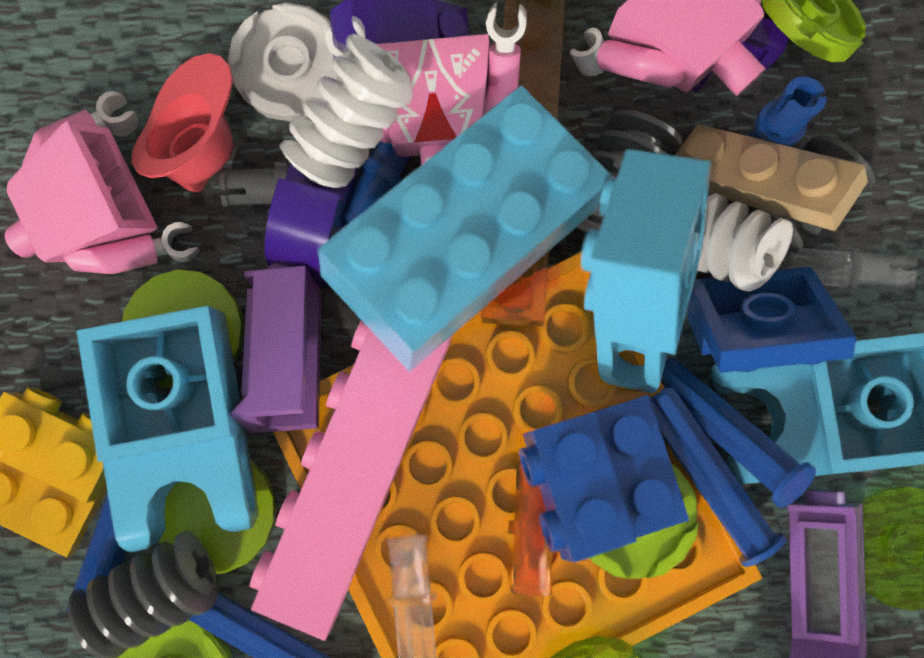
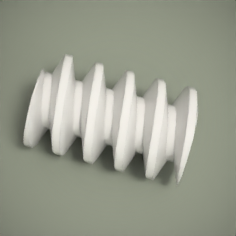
M355 34L349 35L346 43L348 48L358 58L356 62L340 55L334 57L331 62L332 68L343 81L339 82L326 76L320 78L317 82V87L328 102L315 97L307 98L303 103V110L311 120L302 117L293 118L289 123V128L297 141L284 140L280 144L285 157L295 168L315 182L334 188L344 187L353 179L355 168L360 167L368 159L369 148H374L382 140L383 128H389L398 118V108L405 107L413 98L410 76L401 63L373 42Z
M717 193L708 196L704 244L698 271L710 272L714 278L724 282L731 281L740 290L750 292L760 288L778 270L788 252L793 234L792 222L780 218L771 224L770 215L767 212L758 209L750 214L746 204L736 201L729 205L727 198Z

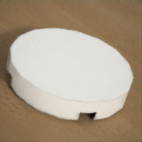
M287 2L272 5L273 9L266 10L260 15L257 11L246 18L232 38L228 64L231 67L234 86L248 106L268 118L291 121L295 117L307 118L308 116L303 110V103L307 98L315 97L328 102L318 90L317 82L319 79L326 76L339 82L343 81L332 68L333 54L326 45V30L330 21L327 17L309 6Z

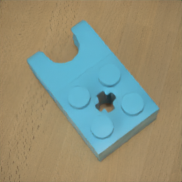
M626 149L618 176L608 175L605 179L600 199V216L604 218L600 230L589 229L585 238L581 259L582 270L591 272L586 288L584 307L585 310L594 312L598 373L605 383L630 390L654 393L661 382L667 353L674 355L676 353L703 251L711 161ZM624 350L642 353L645 355V365L634 366L622 359L618 353Z
M203 306L77 330L98 462L103 461L113 528L118 545L128 552H136L151 548L161 539L166 529V497L174 485L179 482H191L206 493L213 510L215 522L222 529L231 532L252 529L259 515L258 501L246 430L229 415L241 401L225 313L210 306ZM164 370L173 377V388L170 390V395L159 394L156 389L157 380L165 379Z
M924 333L856 341L854 357L852 359L825 361L815 365L797 364L760 368L751 372L733 371L719 373L716 364L710 367L713 386L717 391L722 394L741 393L753 395L766 405L772 418L770 435L768 437L800 464L804 462L812 464L816 468L815 476L924 464ZM867 398L869 400L877 398L881 406V412L872 415L867 406ZM732 456L727 458L725 463L740 484L760 482Z

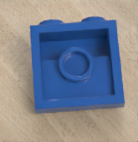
M812 267L777 270L765 284L750 292L736 288L731 281L724 282L714 277L695 279L688 304V321L702 355L712 354L719 373L733 371L751 372L760 368L797 364L815 365L825 361L852 359L854 357L856 335Z
M648 395L523 434L526 447L519 449L521 466L531 487L539 485L546 507V512L539 514L541 530L552 553L559 551L562 560L575 563L635 543L638 537L689 521Z

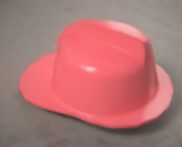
M210 53L194 56L181 64L165 81L156 98L146 126L132 150V165L139 175L148 178L166 176L172 181L179 183L188 191L199 193L204 189L208 180L220 171L230 159L234 149L233 133L226 121L224 111L230 98L233 77L231 67L221 56Z

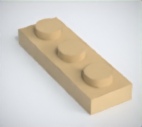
M697 124L675 154L677 157L711 161L708 194L717 193L731 201H738L751 207L832 231L837 230L868 183L865 165Z

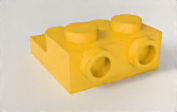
M27 386L24 393L3 392L0 398V525L66 558L73 556L107 491L103 461L98 462L90 414L82 413L79 420L59 411L63 402L61 399L34 387Z

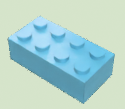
M521 85L319 247L321 277L400 363L411 372L590 216L600 204L606 177L612 175Z

